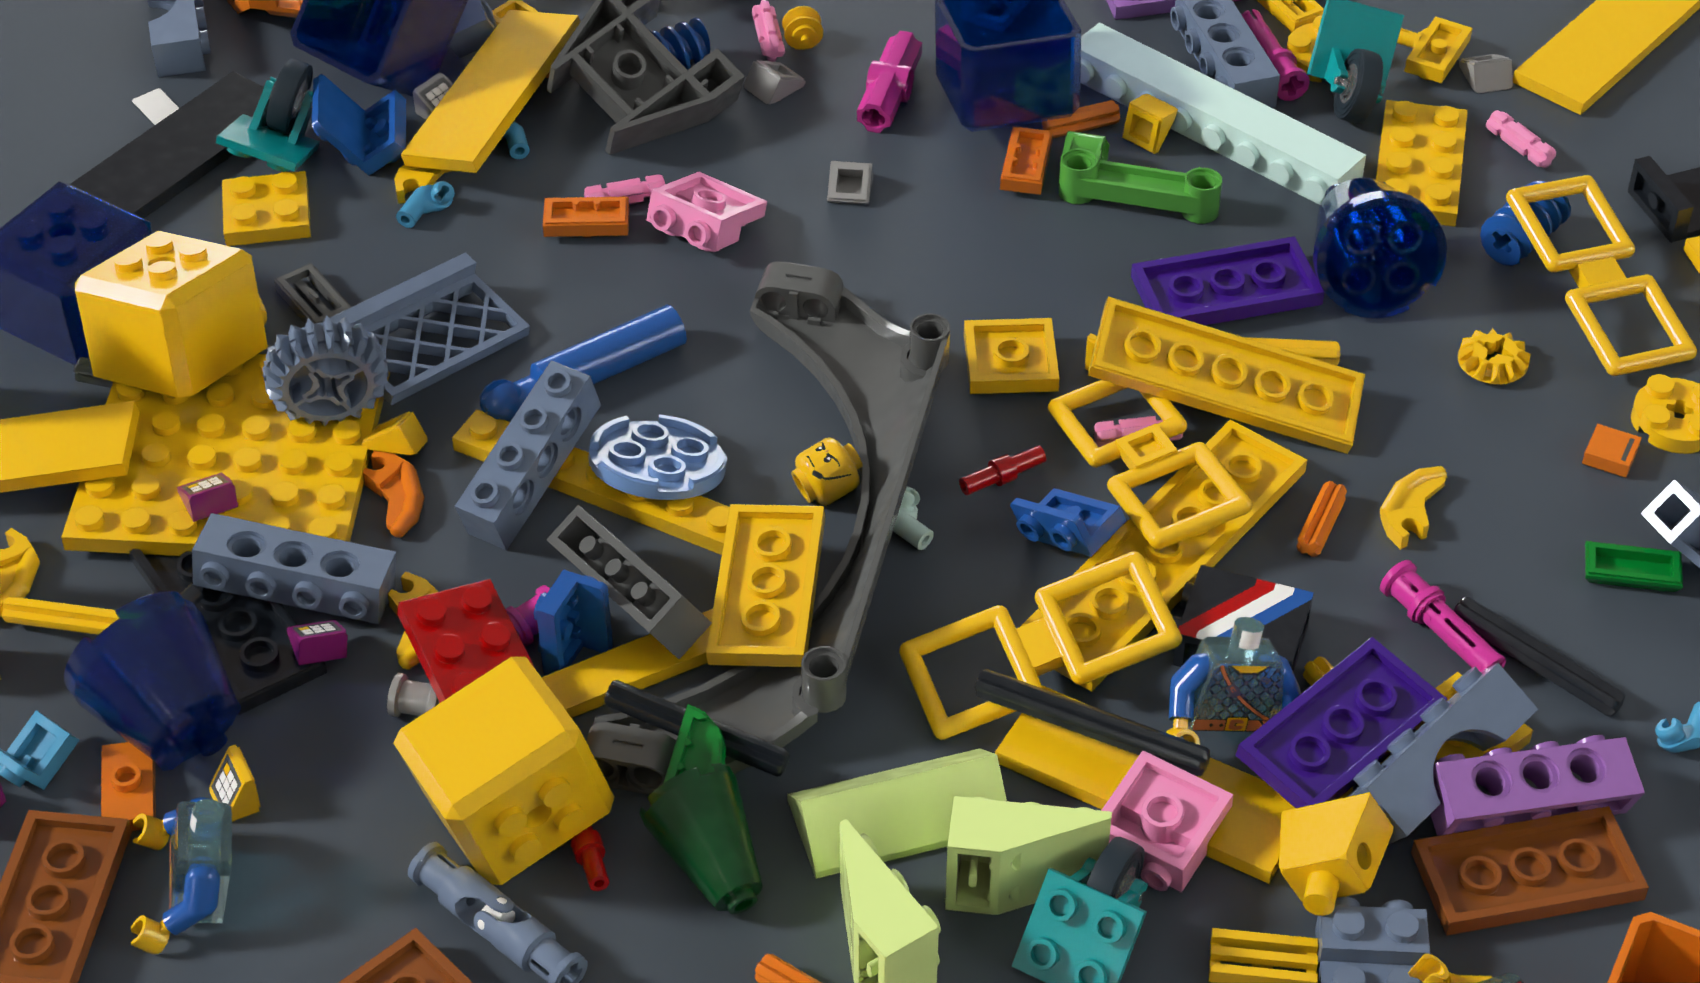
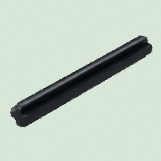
M983 669L976 680L974 687L976 695L985 700L1140 755L1142 751H1146L1195 776H1202L1208 767L1210 750L1207 747L990 669Z

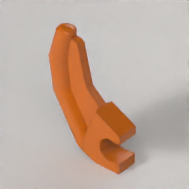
M373 451L371 461L373 469L376 470L364 469V483L366 487L380 497L384 496L388 501L386 527L390 530L391 535L401 538L419 521L425 500L421 483L415 467L410 462L393 453Z

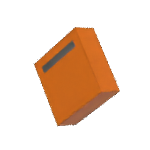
M1597 423L1585 450L1582 464L1627 478L1642 437Z

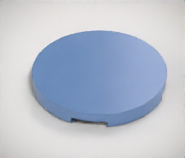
M659 414L658 421L629 422L630 419L624 416L600 426L590 439L588 460L596 476L611 487L638 497L658 500L692 498L713 490L722 482L725 476L727 456H725L723 450L717 444L718 437L706 428L682 418Z

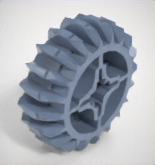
M326 316L323 323L314 324L308 318L305 327L299 328L290 325L288 335H277L276 342L274 343L275 346L267 347L266 360L262 369L265 390L269 395V399L273 400L277 411H285L290 421L301 417L309 424L314 420H318L326 426L328 421L338 420L340 422L349 415L360 418L362 408L374 409L376 398L384 396L385 384L388 383L387 377L389 375L386 353L382 349V345L379 344L375 333H367L362 323L351 326L346 317L338 323H332L329 317Z

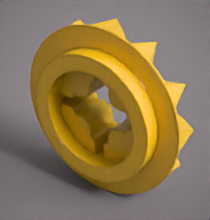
M1492 328L1488 334L1475 330L1472 337L1463 338L1458 351V362L1469 376L1478 381L1489 384H1508L1519 380L1526 374L1531 354L1525 351L1524 341H1513L1511 332L1500 335ZM1494 352L1501 353L1495 355V357H1491L1489 361L1487 360V354L1491 355Z

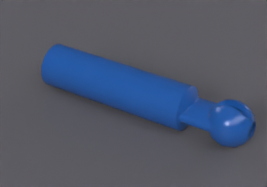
M664 305L531 364L530 375L518 381L511 382L505 379L492 381L485 386L480 395V408L494 419L511 422L551 360L589 375L594 385L684 345L687 340L684 324L677 311L671 305Z

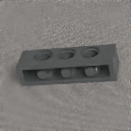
M577 505L546 539L586 576H591L605 583L608 586L609 597L678 659L687 652L712 624L682 594L580 505Z

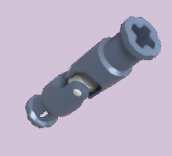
M438 842L427 844L412 859L408 868V877L417 885H425L437 894L438 901L444 908L488 940L498 951L526 972L534 971L547 983H579L582 980L588 966V961L578 952L571 953L556 941L553 931L530 913L517 906L510 898L471 867L458 865L447 856L448 852Z

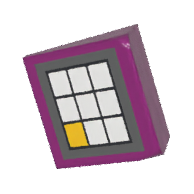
M222 472L177 487L178 493L193 522L207 518L211 513L218 514L238 507L235 486L232 480Z
M336 620L287 627V634L298 665L347 658L348 635L346 629Z

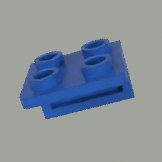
M320 74L313 79L312 128L321 140L328 141L337 148L349 164L357 165L370 176L386 164L396 162L406 148V99L398 91L394 90L364 110L325 75Z

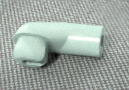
M907 486L893 532L918 550H924L931 543L934 532L917 520L918 509L916 505L920 501V495L915 489Z

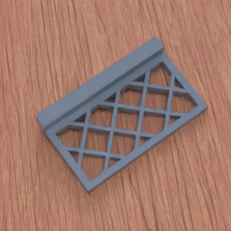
M466 252L329 318L332 323H338L346 317L351 326L362 323L367 333H375L385 353L386 349L413 352L412 362L387 359L388 372L409 375V380L395 387L389 382L385 384L384 396L382 397L390 405L529 335L530 325L475 274L476 262ZM473 291L484 304L481 306L457 301ZM434 311L451 313L450 323L423 319V317ZM455 315L482 318L481 326L473 327L454 324ZM486 319L505 322L510 328L505 331L486 329ZM400 328L417 330L415 340L389 336V334ZM421 331L448 335L446 345L420 341ZM452 336L479 340L478 345L472 348L451 346ZM418 353L444 357V362L436 366L416 363Z

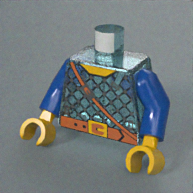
M1239 617L1234 622L1231 637H1206L1201 640L1196 654L1192 655L1171 678L1168 719L1173 721V728L1165 733L1179 738L1182 736L1183 739L1200 745V739L1194 731L1255 732L1301 694L1299 684L1288 660L1278 655L1270 640L1262 638L1264 625L1260 621L1250 617Z
M201 797L195 798L190 802L183 801L178 803L177 809L165 813L163 820L143 813L137 815L133 820V826L142 828L143 831L139 837L132 840L133 843L154 850H161L171 836L169 910L163 913V920L161 922L141 915L131 926V932L138 935L132 940L131 945L150 954H159L168 943L170 933L178 935L196 923H223L232 866L231 806L227 803H219L210 798Z

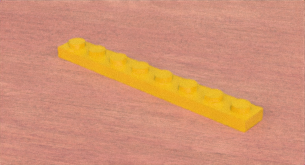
M476 409L452 437L454 451L484 462L510 422L494 419L492 416L487 415V413ZM576 447L572 449L548 486L551 489L722 555L730 508L727 505L701 495L687 499L658 500L622 492L597 477L589 464V452Z

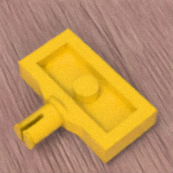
M1435 16L1430 25L1418 33L1401 28L1397 43L1412 48L1411 53L1406 59L1404 72L1419 76L1424 80L1442 84L1470 42L1472 27Z

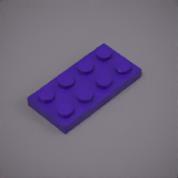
M1295 236L1133 263L1131 268V278L1145 308L1202 325L1323 305L1324 290Z
M1371 637L1238 745L1235 756L1295 808L1336 800L1356 784L1353 779L1362 769L1374 760H1378L1381 763L1391 755L1387 746L1396 737L1409 728L1415 732L1425 723L1420 718V715L1430 705L1442 697L1446 701L1448 699L1380 642Z

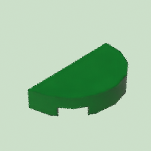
M687 704L664 783L696 767L700 774L704 775L715 772L712 764L721 763L725 765L726 746L721 730L706 712L690 704Z

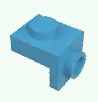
M36 710L8 750L0 749V775L20 788L25 781H28L44 790L80 740L46 715Z

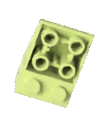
M954 796L947 845L945 910L999 915L1036 903L1049 868L1072 876L1082 868L1089 857L1098 860L1103 850L1109 844L1112 812L1094 810L1088 807L1070 808L1042 805L1036 802L1019 803L990 800L984 797Z
M847 819L841 821L840 887L854 983H937V967L940 963L938 937L941 927L935 913L927 905L921 906L910 894L909 887L902 874L898 870H890L880 859L874 842L867 834L863 833L860 835Z

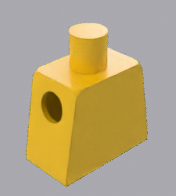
M1370 792L1282 811L1279 855L1281 874L1308 912L1319 916L1329 915L1334 911L1337 898L1365 893L1371 888L1392 836L1394 826Z

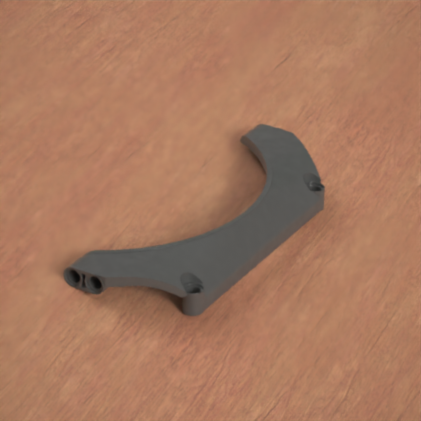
M773 262L765 268L750 309V314L756 326L764 334L794 355L817 378L835 402L849 428L855 450L863 464V467L860 468L861 500L854 531L842 560L824 589L815 598L808 652L802 658L801 667L736 666L700 686L665 699L684 708L687 707V704H690L706 712L711 719L779 747H784L818 722L819 713L835 711L843 706L846 701L848 675L942 370L949 364L950 324L943 316L935 313L918 315L910 323V331L881 317L847 288L843 287L842 279L834 271L788 262ZM620 712L595 717L586 742L609 787L650 795L664 783L678 736ZM725 757V765L730 766L733 774L750 767V765L731 757Z

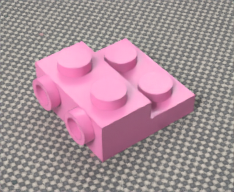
M696 172L653 189L646 221L652 223L657 230L663 231L668 235L686 238L691 245L701 250L717 252L739 241L742 226L765 216L767 201L704 173Z
M1142 751L1101 810L1112 812L1109 843L1115 837H1122L1139 844L1145 851L1141 872L1143 881L1158 891H1166L1170 886L1182 892L1207 855L1209 840L1231 809L1233 794L1146 751Z

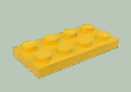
M1386 100L1371 216L1455 227L1458 214L1468 110L1457 109L1451 106H1433L1410 101Z
M730 504L711 618L712 624L710 625L706 649L708 665L801 667L802 658L808 652L826 519L824 506Z

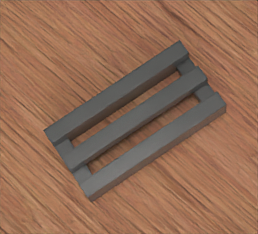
M312 263L274 279L276 292L305 324L308 318L314 324L323 323L326 316L330 318L351 308L350 304ZM306 277L335 309L334 311H330L325 306L317 293L302 280Z

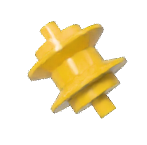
M798 6L792 8L784 15L782 27L785 41L789 46L799 50L810 49L821 41L823 27L821 25V17L815 9L808 6Z

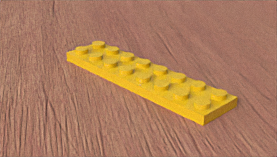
M1230 419L1206 445L1251 499L1252 509L1249 513L1163 549L1151 547L1132 520L1129 519L1074 574L1127 553L1139 552L1143 556L1169 611H1171L1181 601L1186 582L1195 583L1200 566L1204 565L1213 568L1305 473L1307 459ZM1193 463L1179 469L1144 506L1159 526L1164 528L1227 502V500L1197 463ZM1130 574L1058 602L1085 662L1143 640L1155 628ZM1039 608L1021 626L1043 618ZM1066 666L1055 669L1058 673L1072 680ZM1108 675L1081 686L1092 692Z

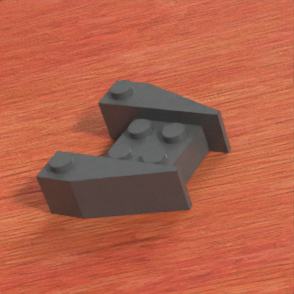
M595 0L550 68L547 91L550 94L574 78L616 122L610 128L605 150L609 155L707 123L739 98L745 76L718 48L687 70L644 26L657 17L660 0Z

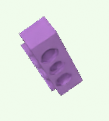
M1593 735L1579 740L1576 744L1559 746L1556 741H1548L1537 744L1525 751L1512 752L1511 748L1503 747L1491 750L1480 757L1465 758L1463 754H1452L1440 758L1434 764L1433 779L1441 804L1431 813V818L1437 836L1606 806L1610 807L1613 815L1627 813L1645 794L1626 737L1605 740L1603 735ZM1572 772L1578 774L1584 782L1575 778ZM1524 778L1531 780L1537 789L1531 787ZM1477 784L1485 787L1490 795L1483 793Z

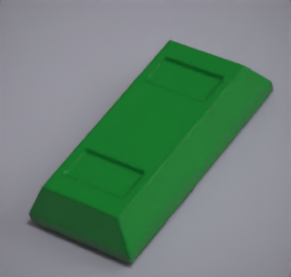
M1585 541V579L1589 583L1676 592L1683 588L1682 553L1672 550Z

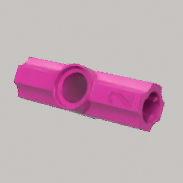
M899 31L897 35L890 37L880 60H873L870 64L866 80V91L857 109V121L862 123L867 131L881 133L884 128L890 127L900 103H906L910 98L913 88L914 71L922 55V42L918 41L911 32Z

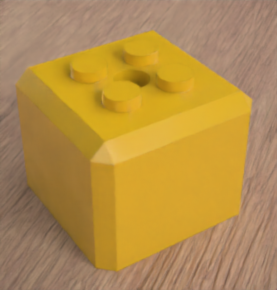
M157 231L83 273L75 282V293L94 377L175 398L187 397L197 394L268 347L252 256L242 249Z
M527 657L508 658L402 727L393 742L431 806L475 871L493 885H503L609 814L614 801V795L581 730Z

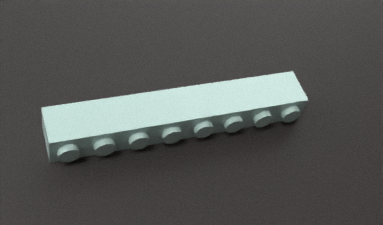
M1100 22L1070 45L1068 77L1127 107L1129 102L1143 94H1150L1178 109L1177 115L1170 129L1331 211L1336 210L1361 188L1366 154Z

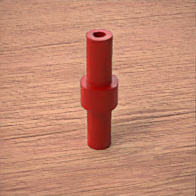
M1037 445L1012 457L1005 454L990 460L988 467L960 478V488L965 495H969L993 484L1002 486L1018 478V473L1046 462L1045 451L1040 445Z
M591 825L571 839V847L575 860L578 864L583 865L590 889L602 891L610 883L603 862L606 852L600 833L593 830Z

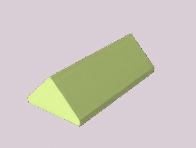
M980 748L787 794L791 812L816 879L840 873V822L845 819L851 823L860 835L865 833L871 838L878 850L880 859L886 862L947 847L954 796L984 797L990 800L1007 801L997 754Z

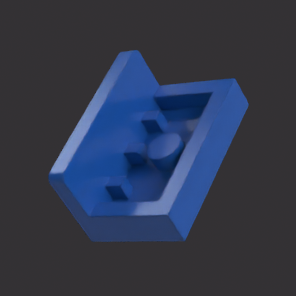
M1055 488L1039 504L1020 498H1015L1010 504L1017 519V528L1028 540L1033 542L1039 541L1059 547L1064 551H1073L1090 557L1126 521L1124 513L1118 505Z
M563 569L548 593L544 592L540 595L534 608V619L538 623L539 631L538 652L542 656L544 675H549L571 666L583 647L601 653L611 650L613 647L608 586L591 576H582Z

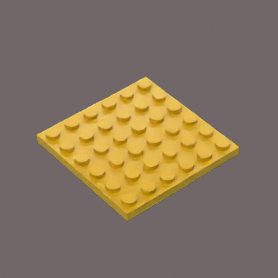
M257 354L197 394L187 397L175 398L113 382L106 404L135 400L140 411L128 474L126 476L79 482L61 536L64 550L130 554L129 550L140 549L143 554L181 556L187 551L192 552L209 517L193 522L178 493L177 487L221 472L230 478L235 486L238 507L218 513L219 515L350 542L364 486L363 471L365 468H368L372 450L363 447L361 443L378 425L384 398H376L374 409L362 408L360 418L349 415L340 422L338 420L328 421L326 426L318 420H314L309 424L301 417L290 421L285 411H277L273 400H270L269 395L266 393L262 370L266 354Z

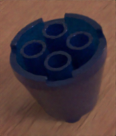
M1355 178L1343 183L1333 184L1327 189L1325 198L1317 213L1313 252L1315 273L1323 291L1335 303L1343 307L1345 312L1359 317L1385 318L1409 310L1408 305L1420 298L1431 285L1436 286L1443 274L1447 259V242L1440 223L1423 202L1389 186L1385 182L1372 178Z
M164 591L149 594L120 607L115 611L119 618L117 621L102 631L93 641L91 638L84 637L74 649L64 672L66 688L82 708L156 762L161 770H171L181 762L191 759L199 753L203 756H211L221 750L226 744L228 738L225 732L235 720L241 705L236 698L203 614L194 603L183 599L179 592Z

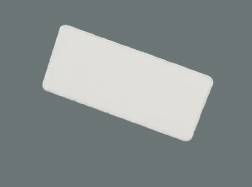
M159 88L132 100L154 125L179 109Z

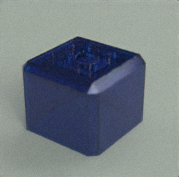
M303 0L290 34L293 45L298 49L367 84L391 91L396 90L399 93L413 97L415 88L438 74L468 0Z
M935 0L936 75L961 125L974 132L1071 117L1080 107L1082 30L1064 0Z
M63 182L55 184L0 228V329L73 365L77 364L79 358L89 357L75 293V282L83 273L153 234L151 222L70 184Z

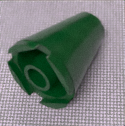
M721 763L712 764L715 772L701 775L696 767L669 779L655 789L647 797L651 807L648 811L641 807L639 814L648 831L717 911H729L730 914H739L756 904L758 901L757 895L761 892L763 885L737 778L730 766Z

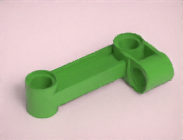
M1074 131L1067 132L1060 160L1059 196L1064 201L1071 204H1084L1093 199L1181 212L1185 219L1197 224H1206L1217 219L1222 189V176L1217 171L1199 167L1191 169L1187 173L1107 161L1110 144L1106 140V136Z

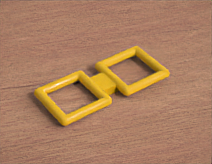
M1583 175L1524 186L1507 192L1506 200L1546 269L1550 272L1569 270L1579 287L1569 290L1565 295V301L1609 375H1624L1689 361L1696 357V346L1654 277L1645 274L1626 278L1616 260L1633 256L1635 246L1592 176ZM1582 193L1612 244L1558 254L1529 203ZM1643 293L1674 346L1619 357L1588 304Z
M1099 380L1054 398L1049 402L1048 411L1090 466L1098 468L1121 458L1130 469L1111 477L1107 482V488L1154 549H1163L1251 511V499L1206 444L1196 442L1177 450L1169 438L1182 434L1187 429V421L1170 400L1140 392L1163 422L1138 430L1101 447H1098L1072 413V410L1125 390L1127 387ZM1197 463L1226 498L1227 502L1161 528L1132 491V488Z
M1133 551L1039 588L1035 593V601L1043 618L1021 627H1015L1006 607L996 605L902 643L899 648V654L934 736L937 739L946 740L1016 712V710L987 701L948 717L922 658L923 655L991 628H995L1017 679L1040 688L1043 687L1038 676L1062 666H1066L1075 684L1083 685L1178 647L1182 642V635L1143 556L1139 552ZM1130 574L1158 634L1085 662L1058 602Z

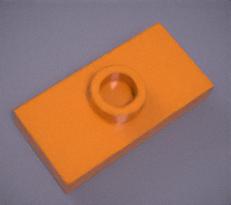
M1023 127L1012 128L1000 178V190L1041 195L1053 143V131Z
M629 197L545 198L544 237L628 236Z
M153 740L102 745L101 817L128 819L132 831L143 830L133 826V820L137 815L143 813L156 818L155 748Z

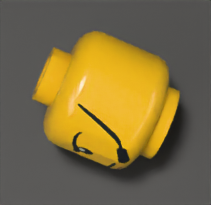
M828 437L804 450L796 457V469L791 472V475L807 502L811 503L815 500L820 505L827 506L859 486L860 481L857 470L863 467L857 451L850 443L843 446L836 439Z

